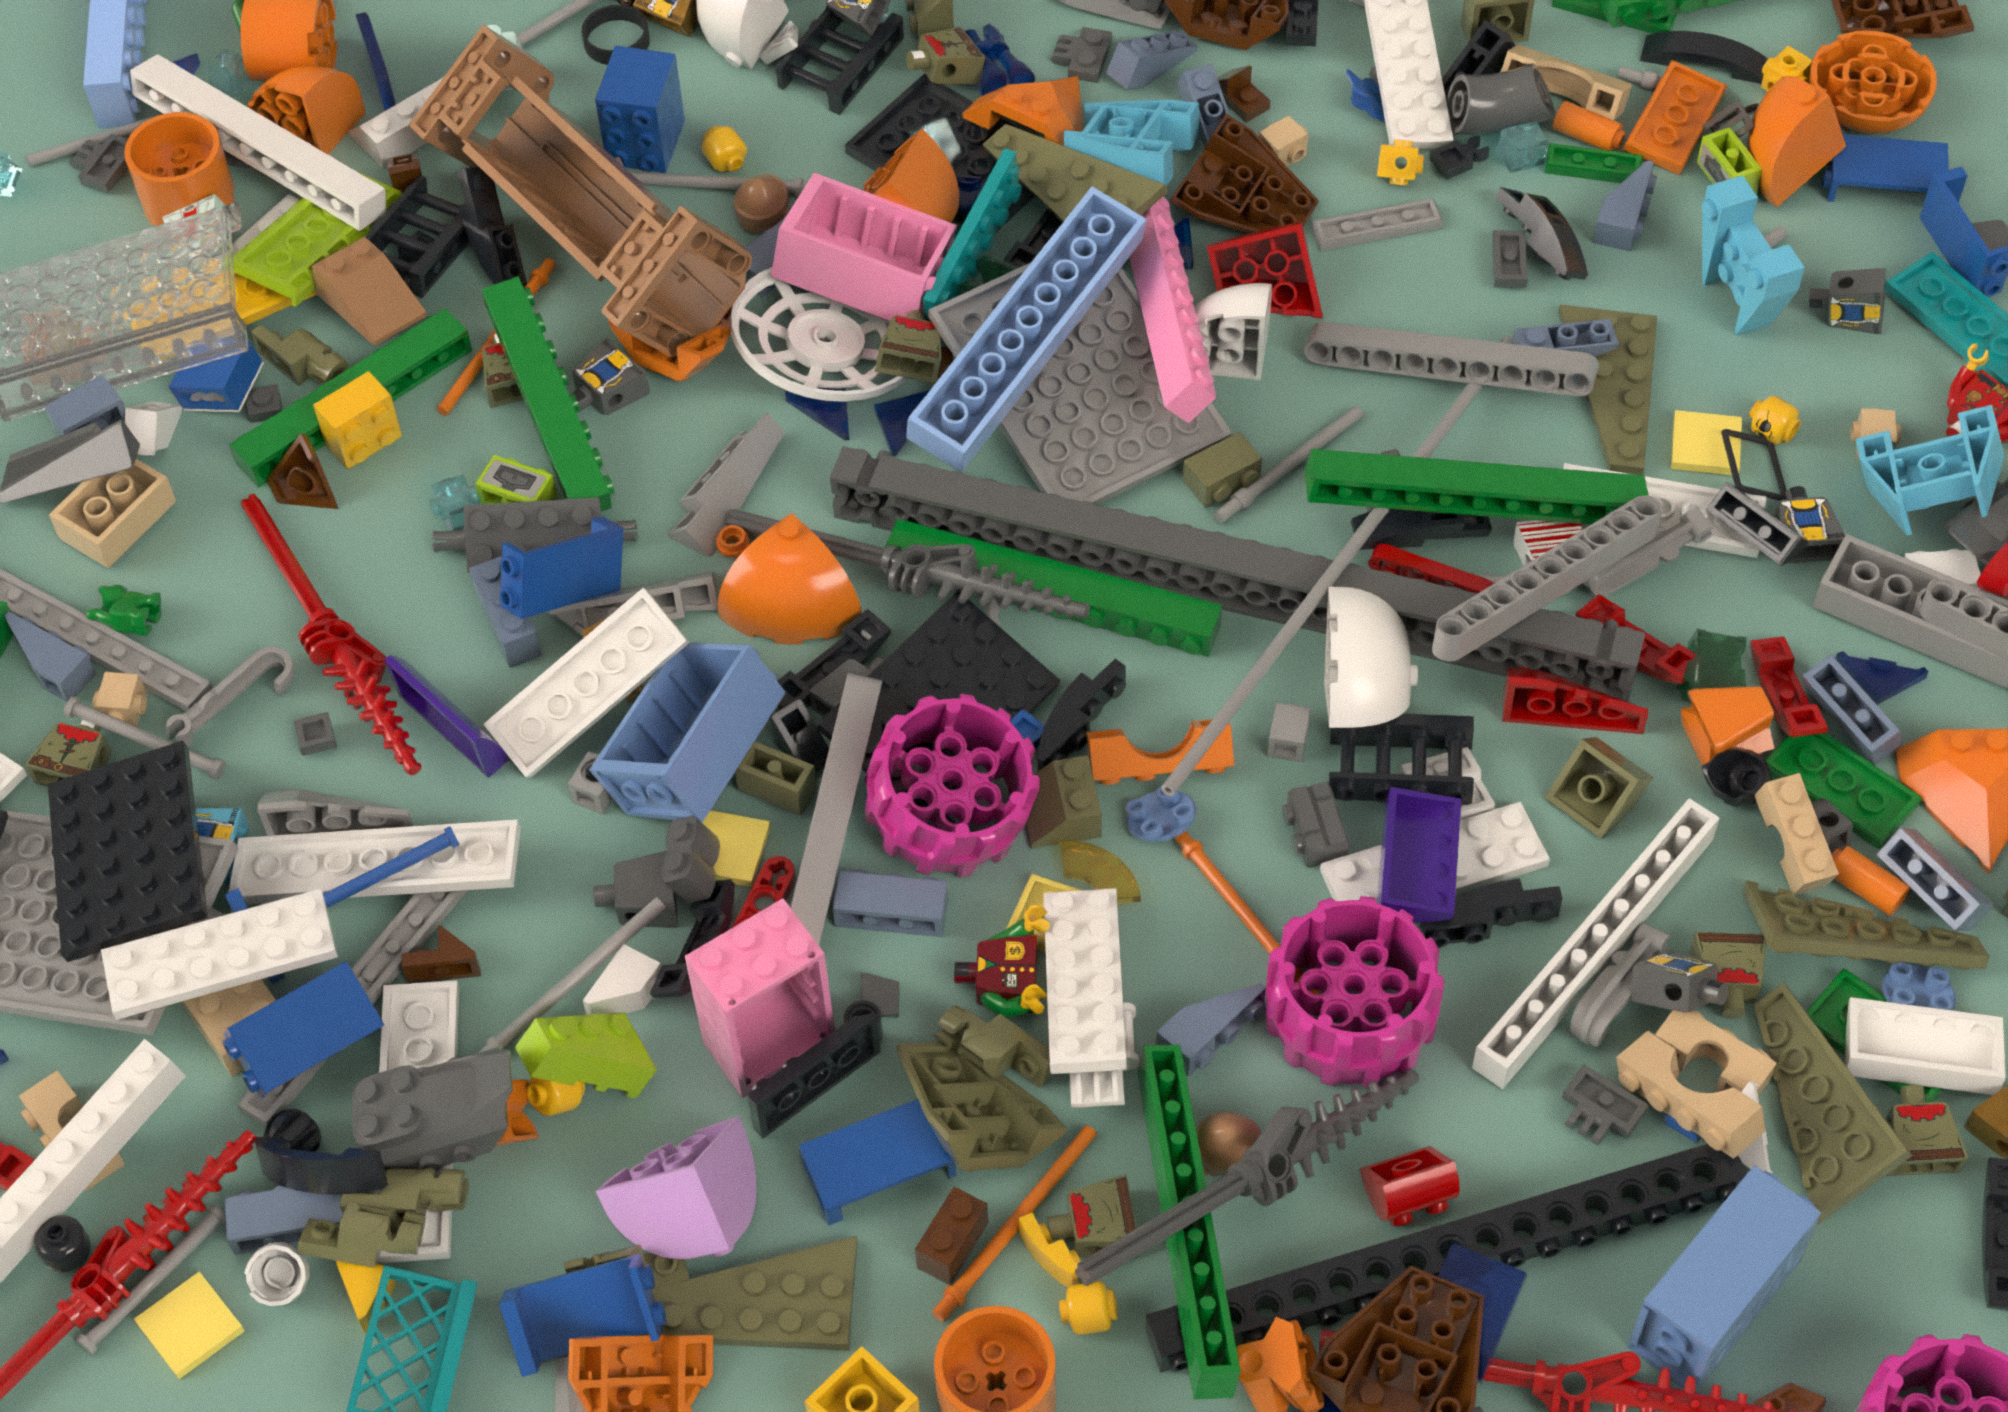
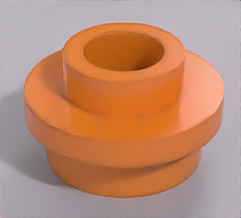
M737 525L724 527L716 538L717 550L726 557H738L750 545L749 535Z

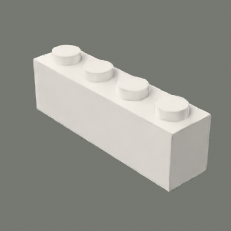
M443 78L359 127L348 130L349 136L382 169L388 167L387 158L410 154L424 146L428 142L423 140L408 125Z

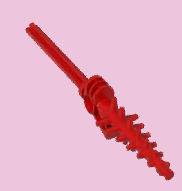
M249 494L248 499H242L241 506L309 616L307 624L298 634V639L302 646H304V650L316 665H335L324 668L322 670L323 675L339 676L345 679V681L335 683V690H343L344 696L347 697V704L354 705V709L359 710L363 706L365 710L359 713V718L365 722L372 720L374 722V727L371 728L372 734L382 735L384 737V748L394 752V759L397 764H402L404 771L409 775H416L422 766L421 763H417L413 756L415 748L407 745L405 739L409 738V733L403 731L401 727H397V724L403 722L402 716H394L395 712L391 710L397 707V702L386 700V693L391 692V687L388 685H377L381 683L387 666L384 659L387 657L356 633L350 623L339 619L334 609L326 608L260 498H257L256 494Z
M247 1129L242 1132L241 1136L234 1142L228 1141L225 1144L226 1148L222 1149L221 1154L216 1159L208 1156L205 1159L207 1164L202 1166V1172L196 1176L191 1171L185 1174L187 1181L182 1183L183 1189L179 1193L171 1187L166 1188L165 1193L167 1197L162 1200L164 1207L161 1210L150 1202L145 1204L144 1208L148 1214H145L142 1218L145 1222L142 1227L130 1218H127L124 1221V1225L131 1236L121 1226H114L106 1232L86 1265L73 1276L70 1284V1291L73 1294L66 1301L62 1298L55 1305L59 1311L0 1368V1400L75 1326L81 1330L88 1323L86 1320L94 1317H99L105 1322L110 1317L107 1312L113 1308L117 1310L119 1308L118 1303L122 1297L128 1299L131 1296L123 1286L125 1280L137 1267L151 1271L156 1266L150 1256V1253L155 1248L162 1251L165 1250L168 1253L174 1248L167 1237L173 1229L177 1231L182 1230L185 1233L190 1230V1226L184 1217L191 1210L204 1212L206 1206L201 1199L208 1192H219L222 1189L219 1180L225 1173L235 1172L238 1168L236 1162L240 1157L253 1150L254 1140L257 1137L250 1130Z
M1322 1329L1318 1353L1325 1341L1336 1331ZM1631 1351L1573 1365L1557 1363V1366L1546 1365L1547 1361L1536 1359V1365L1479 1356L1477 1380L1532 1389V1395L1539 1398L1546 1405L1549 1412H1589L1590 1402L1614 1405V1412H1627L1628 1407L1639 1408L1640 1412H1787L1773 1409V1403L1764 1401L1763 1406L1748 1404L1747 1394L1738 1393L1736 1401L1721 1398L1720 1385L1713 1384L1710 1395L1696 1393L1695 1377L1687 1376L1683 1390L1671 1388L1670 1369L1661 1368L1657 1385L1628 1379L1637 1374L1641 1368L1640 1358ZM1577 1372L1585 1378L1586 1388L1582 1394L1573 1396L1564 1390L1562 1382L1567 1374Z

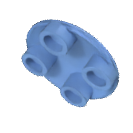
M1162 785L1157 791L1146 794L1140 799L1129 801L1125 808L1128 830L1135 837L1150 842L1165 841L1179 836L1192 825L1197 813L1196 805L1190 796L1178 790L1173 796H1168L1162 791Z
M1906 962L1892 963L1889 971L1882 979V992L1888 1002L1952 1011L1956 1005V994L1949 983L1950 975L1943 968L1932 967L1929 969Z

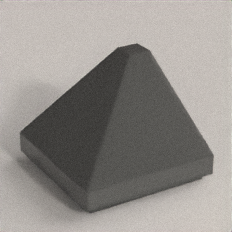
M861 973V1001L874 1003L879 1008L881 1017H899V982L869 973Z

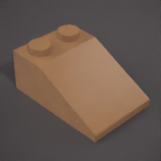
M365 237L312 265L316 294L374 346L427 317L425 309L385 254Z

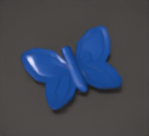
M1347 69L1346 74L1353 86L1351 89L1352 104L1359 110L1366 111L1374 119L1385 122L1383 106L1380 104L1382 100L1381 97H1378L1380 89L1377 83L1372 78L1361 80L1351 70Z

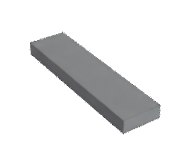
M1434 198L1312 221V231L1319 250L1322 252L1442 229L1443 220Z

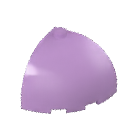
M739 1116L694 1131V1136L685 1139L676 1148L671 1141L644 1155L646 1161L634 1166L630 1171L628 1168H624L607 1180L596 1190V1193L604 1211L614 1226L635 1245L641 1244L642 1249L666 1258L690 1259L712 1254L713 1257H720L731 1252L735 1247L734 1244L751 1222L755 1209L757 1189L754 1159Z

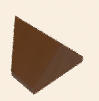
M300 433L266 479L277 502L288 505L339 509L317 454L307 435Z

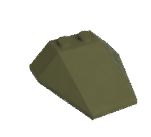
M941 1042L898 1044L897 1053L929 1124L944 1150L963 1171L973 1172L975 1170H1001L1004 1168L1023 1167L1065 1134L1067 1127L1044 1103L1002 1074L994 1078L972 1061L962 1058L957 1054L959 1048L950 1049Z

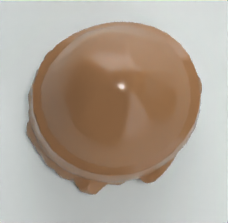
M760 174L745 181L737 190L734 196L733 209L740 226L745 231L751 233H763L782 221L784 216L789 213L788 190L779 177L772 174Z
M1217 1112L1207 1116L1199 1123L1196 1133L1204 1175L1209 1174L1213 1177L1225 1176L1230 1165L1237 1161H1242L1245 1150L1252 1146L1261 1134L1258 1125L1252 1119L1235 1112Z

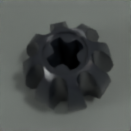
M299 1109L282 1110L275 1114L266 1125L263 1137L289 1140L291 1149L316 1152L321 1142L318 1125L307 1113Z

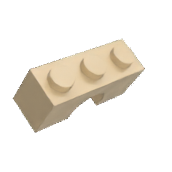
M1800 773L1766 782L1754 796L1766 828L1775 826L1782 837L1785 853L1780 864L1792 895L1827 886L1839 873Z
M1672 1010L1655 1034V1036L1676 1049L1680 1072L1685 1069L1690 1061L1696 1058H1708L1715 1061L1722 1070L1715 1092L1724 1091L1732 1087L1742 1092L1748 1082L1754 1080L1758 1083L1757 1093L1759 1097L1771 1080L1777 1064L1763 1050L1750 1047L1737 1039L1736 1035L1730 1030L1719 1028L1707 1021L1696 1010L1691 1012Z
M58 1070L19 1095L26 1108L20 1114L32 1131L38 1127L41 1129L44 1135L39 1140L45 1148L83 1107L77 1095ZM119 1153L85 1188V1191L125 1165Z

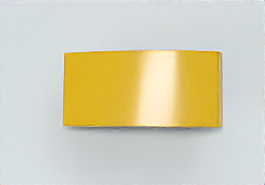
M1033 1212L1018 1218L1019 1235L1040 1266L1067 1288L1071 1285L1079 1284V1278L1075 1274V1269L1078 1268L1077 1264L1081 1261L1077 1252L1074 1249L1069 1251L1063 1239L1053 1243L1045 1223L1038 1224Z

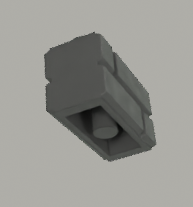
M1323 782L1313 784L1310 787L1304 786L1288 791L1287 804L1282 806L1286 825H1293L1295 834L1292 835V843L1296 856L1302 855L1305 865L1309 868L1348 855L1349 840L1329 783Z

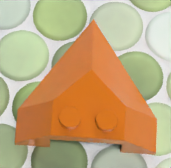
M1078 76L1054 81L1006 85L979 97L963 112L962 118L989 130L1002 116H1005L1045 134L1044 139L1064 146L1065 130L1077 132L1084 130Z
M733 305L717 326L677 346L676 357L666 355L619 329L609 319L608 321L609 326L635 363L648 368L652 372L660 373L674 381L680 382L689 379L690 376L703 370L724 350L731 333L730 318Z
M1939 729L1897 748L1894 754L1899 782L1922 797V801L1925 803L1924 808L1963 848L1968 847L1980 859L1979 865L1989 874L1996 859L2008 842V729Z
M649 1335L587 1336L569 1339L568 1380L587 1412H692L693 1409L690 1407L701 1388H706L713 1376V1335H660L659 1340L651 1342Z

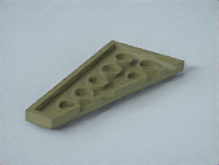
M1007 124L982 144L996 161H998L1004 148L1015 151L1017 166L1020 167L1019 182L1062 223L1092 186L1139 215H1143L1169 192L1165 184Z
M1560 304L1558 314L1564 324L1611 319L1619 343L1618 348L1595 357L1599 362V369L1592 391L1585 395V399L1589 401L1593 424L1596 423L1600 436L1599 443L1608 470L1643 475L1657 316Z
M1745 881L1744 897L1769 949L1778 953H1810L1817 957H1826L1828 955L1844 956L1852 960H1862L1864 958L1878 959L1893 964L1912 962L1927 967L1945 965L1961 970H1968L1970 968L1986 969L1989 955L1976 936L1935 926L1929 927L1927 931L1908 924L1907 919L1894 916L1892 923L1873 918L1874 911L1822 898H1814L1811 902H1807L1793 896L1792 891L1779 888L1777 894L1758 890L1759 883Z
M1783 982L1756 1002L1754 1009L1770 1059L1777 1062L1773 1077L1779 1088L1781 1096L1779 1099L1794 1152L1797 1154L1802 1171L1801 1179L1803 1186L1807 1190L1809 1200L1821 1212L1817 1222L1819 1224L1912 1157V1154L1806 1010Z
M857 1236L653 1288L652 1292L655 1301L662 1302L666 1313L667 1323L663 1325L661 1335H713V1345L849 1350L858 1245Z

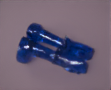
M991 23L983 27L984 41L980 40L974 29L965 31L985 56L983 76L979 83L981 96L1006 86L1007 82L1008 84L1035 82V75L1031 68L1019 61L1010 52L1003 34ZM994 60L1000 61L1005 70V73L1000 67H998Z

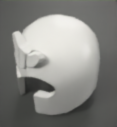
M285 1242L269 1243L259 1248L250 1257L244 1272L246 1274V1283L252 1291L250 1296L259 1303L269 1306L285 1305L296 1300L304 1292L310 1278L309 1263L305 1255L298 1254V1249L295 1246Z

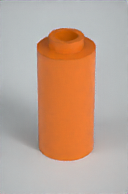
M1564 101L1561 104L1553 122V130L1601 150L1613 151L1614 148L1619 149L1626 136V132L1622 131V123L1568 101Z
M1847 846L1844 850L1837 848L1832 853V858L1839 873L1834 880L1891 917L1895 914L1911 890L1910 886L1850 846Z

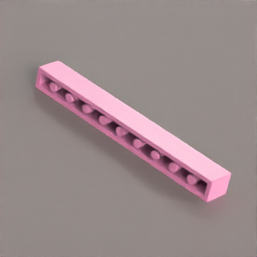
M1163 196L1141 215L1147 219L1143 240L1129 258L1164 407L1187 423H1190L1217 397L1213 385L1214 378L1210 373L1208 365L1209 358L1205 353L1203 345L1204 338L1200 333L1198 325L1199 319L1193 306L1194 299L1190 294L1188 286L1189 279L1185 274L1184 260L1179 251V241L1175 235L1174 221L1169 211L1170 205Z

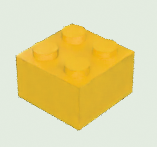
M369 371L313 404L326 447L347 470L402 437L391 395Z
M862 1346L804 1401L806 1412H920L918 1397Z

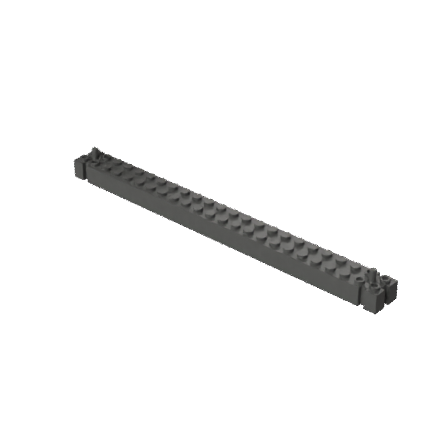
M843 446L830 475L831 493L835 494L833 499L834 518L858 524H860L861 519L871 521L872 527L892 531L897 519L1213 602L1222 605V610L1280 624L1287 623L1334 561L1320 555L1313 556L1285 547L1279 548L1262 544L1255 540H1244L1227 536L1221 532H1210L1193 528L1187 524L1171 523L1152 516L1146 517L1128 513L1122 509H1111L1094 505L1088 501H1077L1053 493L1047 494L1030 490L1023 486L999 483L989 478L982 479L965 475L959 471H948L924 463L909 462L891 456L885 450L879 451L876 459H874L864 449H853ZM1349 563L1332 585V587L1361 589L1387 602L1397 612L1406 628L1411 655L1504 677L1506 676L1507 668L1526 667L1531 670H1541L1629 702L1645 633L1635 631L1629 627H1618V623L1613 619H1607L1603 626V623L1595 619H1584L1567 615L1560 611L1540 609L1459 660L1447 662L1440 660L1432 652L1437 620L1445 613L1477 595L1476 593L1464 591L1457 587H1446L1429 583L1423 579H1412L1395 575L1389 571L1373 570L1354 563ZM1328 592L1301 626V629L1326 634Z

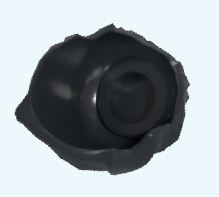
M1739 747L1729 748L1722 753H1718L1710 762L1702 765L1701 768L1713 794L1720 800H1723L1725 804L1734 807L1742 804H1756L1754 795L1766 782L1774 780L1773 772L1768 767V763L1763 755L1757 754L1753 750Z

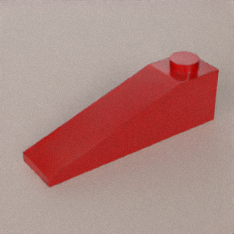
M1526 667L1507 668L1503 688L1502 722L1633 734L1644 733L1648 718V709L1545 671L1531 670Z

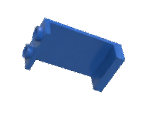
M1842 134L1846 147L1826 164L1827 169L1823 173L1822 188H1827V202H1834L1838 185L1927 192L1932 175L1949 170L1948 143Z
M1963 167L1935 173L1930 181L1919 217L1949 265L1986 297L2002 292L2008 274V246L1989 251L1959 205L1968 176Z
M600 516L591 520V534L527 552L522 551L509 542L502 543L500 606L523 619L620 590L624 528Z
M345 961L228 1027L224 1032L226 1040L222 1041L229 1057L233 1061L238 1059L246 1071L242 1073V1078L248 1089L252 1093L257 1091L260 1097L263 1098L273 1089L358 1040L378 1032L384 1026V1023L349 964Z
M918 1099L799 1145L801 1162L828 1225L843 1220L842 1206L939 1168L945 1167L949 1178L956 1176L955 1161L939 1142Z
M641 1254L504 1291L499 1306L522 1377L538 1373L542 1361L569 1354V1339L649 1333L651 1342L659 1340L663 1325L667 1323L666 1313L662 1302L655 1301L652 1288H655L654 1274L650 1265L644 1266Z

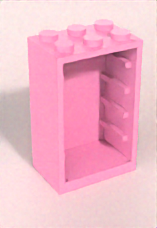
M813 173L779 227L771 277L889 321L895 315L906 317L907 313L913 310L920 311L925 315L923 297L928 289H932L937 278L935 275L955 240L954 236L957 225Z
M784 899L777 901L685 955L703 1044L741 1097L749 1094L752 1087L760 1080L769 1079L779 1072L787 1060L792 1057H799L824 1039L820 1038L824 1035L826 1037L835 1031L825 954Z

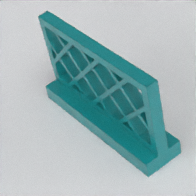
M384 1265L346 1412H385L387 1410L389 1412H398L395 1406L411 1396L417 1402L421 1412H447L478 1282L462 1279L461 1283ZM393 1279L405 1282L412 1294L394 1303L386 1290L388 1280ZM433 1289L450 1293L447 1305L435 1312L432 1311L423 1297L424 1294ZM384 1300L388 1308L381 1311L382 1303ZM417 1300L426 1317L409 1326L399 1309ZM392 1313L403 1330L385 1340L377 1328V1323ZM444 1315L443 1323L441 1325L437 1318ZM431 1322L439 1334V1339L436 1343L424 1349L414 1331ZM407 1336L418 1353L400 1363L391 1350L390 1345ZM375 1337L379 1344L371 1348L373 1338ZM383 1350L392 1363L393 1368L375 1377L367 1361L369 1357ZM436 1350L434 1360L432 1362L428 1355ZM422 1359L430 1371V1376L415 1386L404 1369ZM365 1373L369 1381L361 1386ZM398 1373L408 1391L390 1400L380 1383ZM374 1387L384 1405L374 1411L356 1408L358 1396ZM426 1388L423 1399L419 1392Z

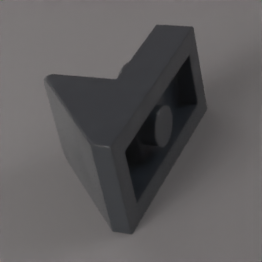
M798 698L770 716L778 748L785 747L790 756L814 765L815 771L825 766L829 747L820 731L817 730V726L801 698Z

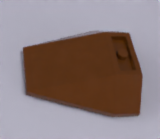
M1164 0L1188 35L1243 50L1251 48L1279 31L1289 15L1288 0Z
M1228 114L1224 116L1187 177L1185 176L1170 199L1172 203L1196 218L1248 234L1302 221L1304 226L1319 202L1252 129Z
M1410 1266L1325 1341L1309 1371V1377L1342 1412H1473L1476 1402L1485 1296Z

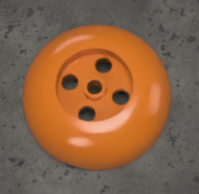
M1854 31L1839 35L1836 41L1827 46L1823 44L1819 48L1811 64L1809 82L1814 87L1830 95L1840 126L1860 133L1884 134L1898 131L1911 125L1925 113L1936 91L1937 75L1930 59L1926 54L1921 56L1913 50L1911 42L1885 32Z

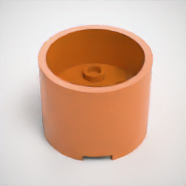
M244 0L241 16V50L245 70L249 78L253 81H267L280 72L300 66H323L335 69L338 41H334L335 29L331 21L337 18L333 0Z
M187 112L166 113L145 121L129 136L124 149L125 160L144 214L154 226L166 231L163 216L212 194H216L227 208L231 210L234 204V182L218 132L207 119Z
M985 1306L961 1315L944 1331L937 1344L934 1357L939 1412H1055V1351L1049 1335L1034 1318L1011 1307Z

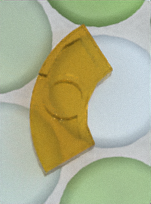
M1060 841L1065 879H1079L1090 884L1096 890L1116 888L1117 904L1141 902L1139 886L1134 875L1117 856L1093 844L1079 841Z

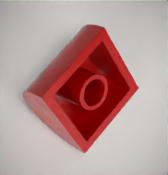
M1432 1146L1417 1149L1359 1169L1366 1193L1376 1214L1384 1222L1390 1220L1391 1226H1402L1412 1222V1212L1424 1208L1427 1214L1442 1213L1449 1209L1447 1201L1457 1198L1460 1193L1455 1161Z

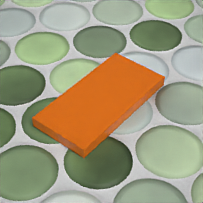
M1671 60L1629 135L1623 150L1631 154L1643 155L1642 159L1653 161L1655 165L1680 176L1704 132L1702 125L1711 119L1728 85Z

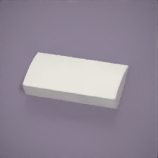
M1850 997L1846 1024L1845 1065L1854 1077L1994 1095L2002 1089L2006 1078L2003 1017Z

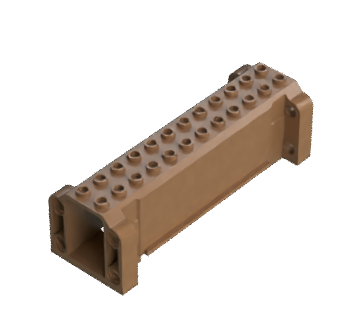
M483 24L408 126L423 140L467 166L480 167L590 274L600 282L604 278L609 280L617 290L602 308L601 312L616 327L666 355L676 357L677 346L717 326L744 291L746 273L751 266L752 255L733 237L682 205L673 213L566 113L549 102V92L555 80L551 71L534 56ZM509 85L524 95L525 99L511 118L505 117L508 122L496 138L488 139L473 129L505 86Z

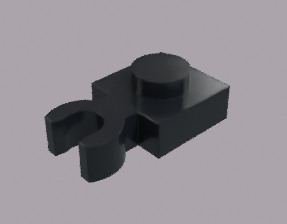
M1479 136L1469 138L1465 145H1461L1456 140L1430 151V161L1447 180L1473 169L1474 162L1486 160L1489 155V147L1476 149L1480 146L1481 138Z

